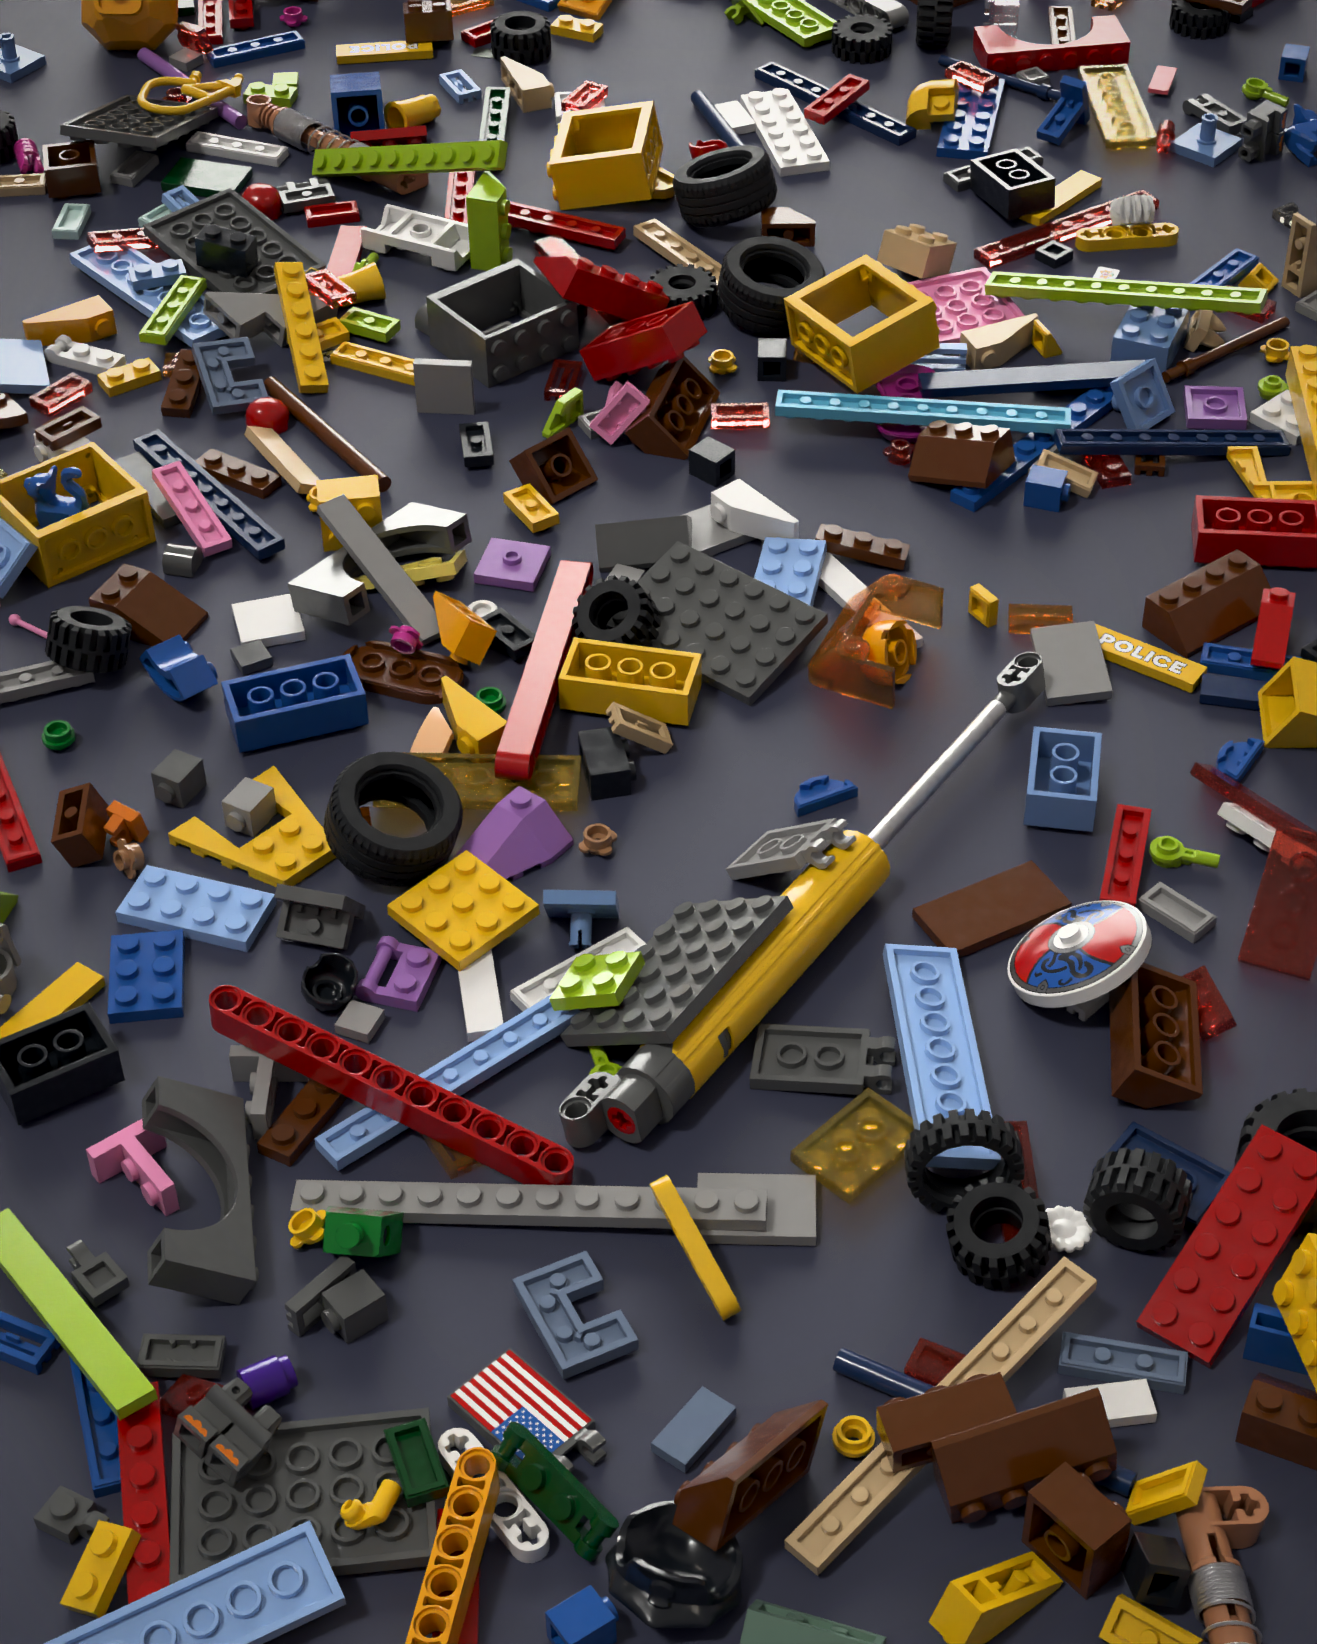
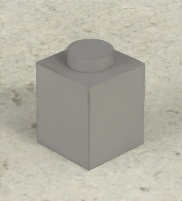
M247 777L221 801L225 826L251 837H255L277 814L274 788Z

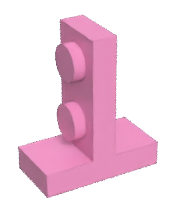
M616 380L609 388L605 407L590 422L589 427L612 445L650 403V399L629 381L622 385Z
M142 1119L86 1149L91 1174L99 1184L123 1171L130 1182L137 1181L147 1203L150 1206L157 1205L166 1217L180 1209L175 1184L151 1156L167 1147L166 1139L156 1133L144 1130Z

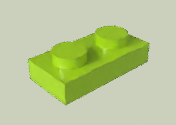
M263 82L250 83L243 93L244 104H247L246 99L248 96L264 94L271 97L272 104L288 108L292 107L298 97L297 87H291L286 84L268 85Z
M352 307L339 319L353 335L364 336L378 342L387 343L401 330L399 319L357 307Z

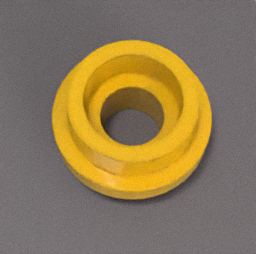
M850 1415L841 1419L834 1427L832 1442L840 1454L846 1457L858 1458L865 1456L873 1449L875 1432L866 1419ZM855 1437L859 1440L853 1441L849 1440L848 1438Z

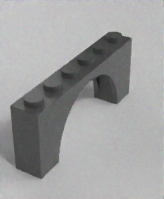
M415 502L407 504L371 528L394 558L417 553H445L453 555L472 542L467 514ZM344 547L287 583L295 612L351 625L371 611L365 584L354 579L363 571Z
M157 1076L142 1099L143 1129L171 1140L200 1163L210 1176L217 1190L221 1216L218 1223L202 1229L176 1230L164 1227L147 1251L148 1285L239 1305L248 1291H252L255 1288L259 1277V1269L255 1267L254 1257L257 1239L253 1235L252 1228L254 1205L251 1204L250 1200L252 1175L248 1171L250 1146L246 1143L248 1119L245 1118L244 1100L241 1097Z

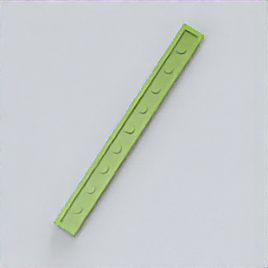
M502 140L315 149L312 175L316 177L504 170L508 143Z
M996 271L992 272L985 284V295H993L998 298L1022 297L1026 300L1038 298L1049 299L1053 302L1067 300L1076 301L1077 303L1097 302L1105 305L1126 304L1133 307L1156 306L1161 309L1185 308L1189 311L1200 309L1214 310L1217 313L1230 311L1242 312L1246 315L1261 314L1268 299L1267 289Z

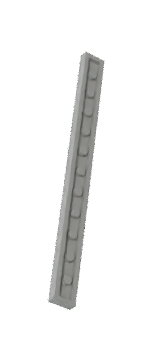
M296 1180L290 1209L291 1217L304 1208H312L317 1212L321 1209L326 1211L328 1206L404 1212L403 1223L672 1229L651 1188L637 1186ZM675 1187L698 1229L766 1231L767 1189Z

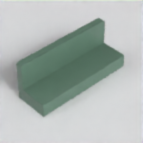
M756 1599L747 1609L740 1644H886L887 1637Z

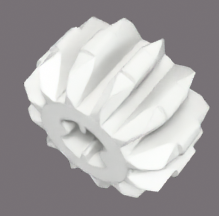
M1145 194L1128 195L1114 199L1111 202L1110 219L1113 226L1150 224L1154 221L1155 204L1151 196H1146Z

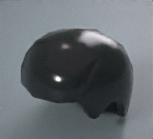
M323 953L315 964L305 968L301 981V993L307 1003L320 1011L340 1010L348 1005L355 996L358 971L353 961L344 955Z

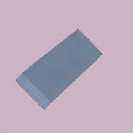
M1063 1331L1057 1374L1111 1383L1147 1379L1149 1389L1184 1395L1188 1352Z

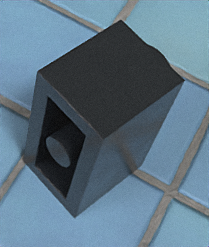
M206 223L195 237L198 266L248 278L258 264L257 236Z
M612 727L578 732L579 759L591 801L631 795V781L636 780L634 761H628V758H630L627 739H621L620 735L613 733Z

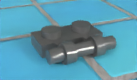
M316 177L309 178L307 182L295 184L293 181L285 182V185L275 187L279 191L284 213H300L304 210L305 206L336 202L335 194L327 178L319 180Z

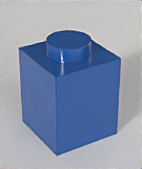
M1285 44L1281 57L1279 80L1303 83L1310 46Z
M1032 464L1025 482L1023 506L1059 513L1063 501L1068 502L1070 497L1071 484L1067 483L1068 471Z
M592 1585L587 1586L545 1612L547 1637L552 1644H614L617 1642L616 1622L619 1620L616 1608L608 1597L604 1596L601 1598Z

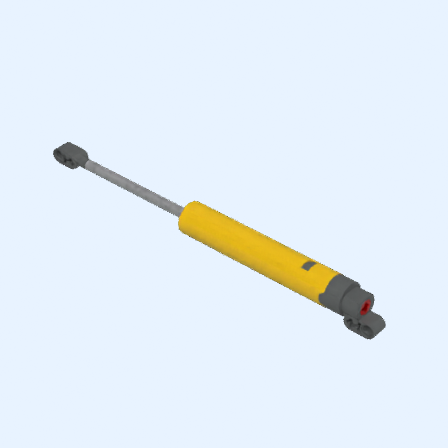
M1024 652L1014 657L997 676L998 694L868 835L858 831H843L846 836L855 835L856 841L845 850L830 844L822 853L826 856L834 855L836 859L827 868L818 869L814 865L809 864L780 895H787L794 908L673 1043L642 1044L614 1076L608 1072H595L588 1075L559 1106L561 1123L569 1145L576 1148L590 1146L607 1129L626 1142L639 1143L644 1140L657 1124L663 1125L676 1115L883 885L890 875V864L887 855L883 851L889 842L1006 713L1013 714L1025 711L1044 691L1046 686L1043 659L1040 654Z

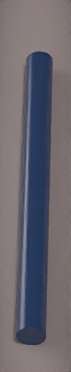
M694 91L691 95V102L722 141L726 142L728 147L745 145L703 91Z
M843 1347L838 1352L833 1365V1371L893 1397L910 1398L924 1394L928 1389L935 1387ZM1117 1464L1116 1470L1112 1471L1107 1478L1093 1483L1129 1497L1138 1473Z

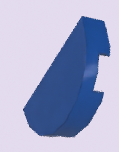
M1248 738L1247 742H1237L1234 744L1233 740L1227 742L1220 748L1217 755L1216 768L1218 775L1226 783L1236 788L1264 750L1265 741Z
M829 775L812 777L800 784L799 791L794 797V810L797 817L857 797L858 787L847 779H844V782L829 779Z

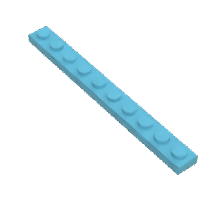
M779 389L775 404V416H784L786 418L843 420L845 422L863 421L875 424L894 423L905 426H929L933 421L944 420L946 423L959 424L969 422L972 425L978 426L997 425L1000 428H1010L1011 431H1019L1021 433L1035 432L1049 433L1051 435H1054L1055 429H1070L1071 408Z

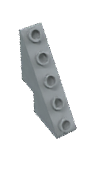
M205 293L203 313L231 339L248 337L250 339L264 331L281 348L288 345L279 294ZM310 295L315 323L337 317L340 300L338 296Z

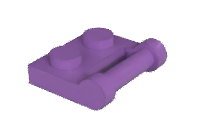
M382 936L376 946L377 954L365 978L358 982L355 994L359 999L366 1002L418 1012L441 964L442 958L432 949L399 943L394 937ZM390 959L398 960L386 987L378 986Z

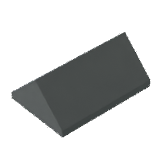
M688 515L595 525L600 573L611 572L617 563L637 569L651 568L677 541L692 548V518Z

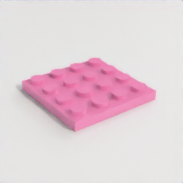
M986 267L907 282L934 300L937 307L936 321L940 331L938 335L939 343H960L962 331L1025 315L1010 297L998 298L993 295H985V284L991 275Z

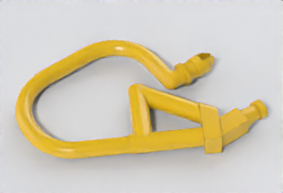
M194 70L189 78H153L144 83L138 94L137 102L141 108L151 113L184 115L229 96L233 98L241 96L244 77L242 74L237 73L231 80L225 79L200 83L202 73ZM170 85L182 86V94L198 100L182 106H162L150 103L146 99L151 89Z

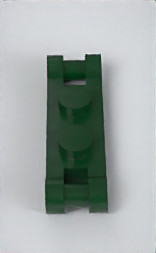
M510 1422L503 1432L504 1440L502 1443L495 1445L490 1451L496 1459L497 1469L504 1472L574 1544V1550L580 1557L594 1562L603 1550L602 1542L604 1539L611 1538L619 1527L618 1520L526 1427L517 1422ZM518 1449L525 1454L522 1461L515 1456ZM588 1519L591 1525L589 1531L584 1526Z

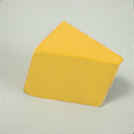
M1259 262L1238 286L1267 289V293H1269L1279 282V279Z
M1038 319L1034 320L1032 345L1044 358L1061 355L1062 350L1052 334Z

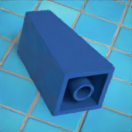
M379 71L330 75L334 130L350 137V132L385 129Z

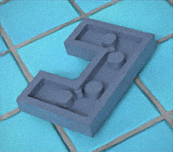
M248 337L192 343V354L212 415L246 411L254 400L268 397L263 379L234 382L230 368L253 366L255 363V356Z
M587 1251L512 1279L515 1294L563 1380L639 1349L638 1338L621 1309L584 1324L571 1302L604 1290L603 1278Z

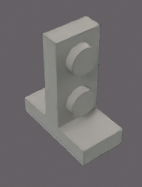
M231 1045L229 1060L233 1082H249L250 1094L253 1097L252 1101H246L245 1118L248 1119V1124H252L254 1139H261L272 1125L278 1082H308L309 1078L244 1045Z

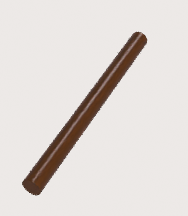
M271 376L264 381L266 391L271 397L280 399L288 407L290 414L360 476L378 475L379 492H385L390 488L391 479L276 377Z

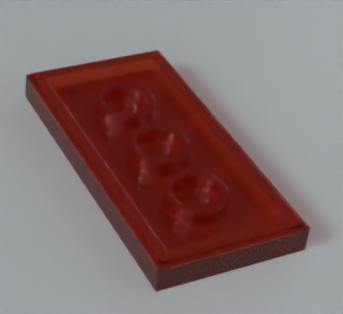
M1278 823L1240 949L1238 962L1310 981L1317 959V833Z

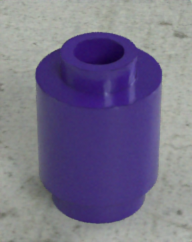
M286 1354L278 1358L272 1355L236 1371L237 1377L245 1382L253 1392L252 1398L248 1402L251 1410L290 1394V1389L298 1386L294 1368Z

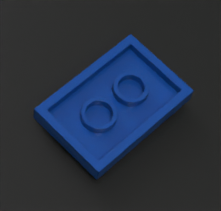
M183 929L111 936L108 1019L110 1024L184 1017L185 936Z

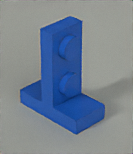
M1066 75L1060 81L1061 98L1036 131L1038 139L1057 145L1061 144L1075 123L1086 125L1090 120L1087 82Z

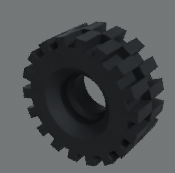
M1172 0L1169 25L1171 30L1174 29L1176 34L1181 33L1182 37L1190 36V39L1199 37L1201 40H1206V37L1215 39L1216 35L1221 37L1223 33L1228 32L1231 14L1226 10L1208 8L1205 4L1197 2L1190 3L1185 0Z
M854 14V17L848 15L845 16V19H838L832 27V53L835 54L836 58L841 57V61L849 60L851 64H855V62H860V64L869 62L873 64L875 60L883 61L892 52L893 27H891V23L887 22L884 18L879 19V16L876 15L869 17L870 14H864V16Z
M677 264V267L668 265L666 270L660 268L656 270V274L652 273L650 279H648V281L652 280L663 287L662 291L670 299L666 309L693 301L702 321L704 316L709 318L712 312L716 310V277L712 276V272L709 270L705 272L704 267L694 268L693 264H689L688 267H683V264Z

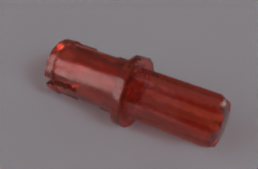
M1164 120L1163 124L1161 122L1156 132L1155 141L1158 153H1169L1171 142L1175 140V125L1170 120Z

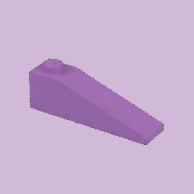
M518 786L495 805L453 859L465 850H468L503 878H511L514 881L523 877V871L539 865L543 868L553 863L574 843L573 838L547 801Z

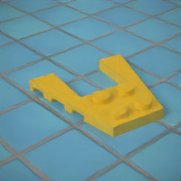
M1257 446L1227 447L1226 458L1254 498L1316 500L1312 481H1267Z
M272 766L252 780L274 788L277 812L285 818L242 847L238 848L195 816L168 833L171 845L177 846L182 844L190 847L191 853L205 858L209 855L221 860L222 866L232 870L236 867L248 871L249 877L274 887L277 886V883L294 886L336 858L326 841L324 828L275 766Z

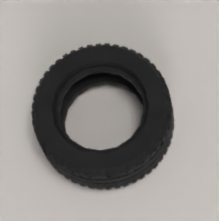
M751 145L722 148L696 157L682 165L676 171L672 181L682 218L690 225L696 227L722 226L749 218L769 207L778 192L768 153L760 147Z
M772 236L752 237L740 241L725 254L718 281L717 298L725 314L739 326L765 335H787L790 333L784 298L825 277L826 274L818 258L799 243ZM759 283L775 284L784 289L766 287Z
M395 751L378 752L358 758L346 766L339 774L325 812L324 833L326 841L336 858L349 871L360 878L386 886L413 885L430 876L449 860L462 826L463 806L452 782L436 766L422 758L407 753ZM379 800L400 803L420 816L425 823L427 831L417 837L409 838L384 834L369 825L362 817L359 807L370 801Z

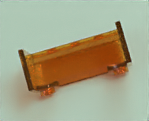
M888 574L852 596L809 661V681L817 687L893 709L895 706V668L867 660L870 655V645L862 636L866 629L873 625L881 612L941 629L943 625L944 588L897 574Z

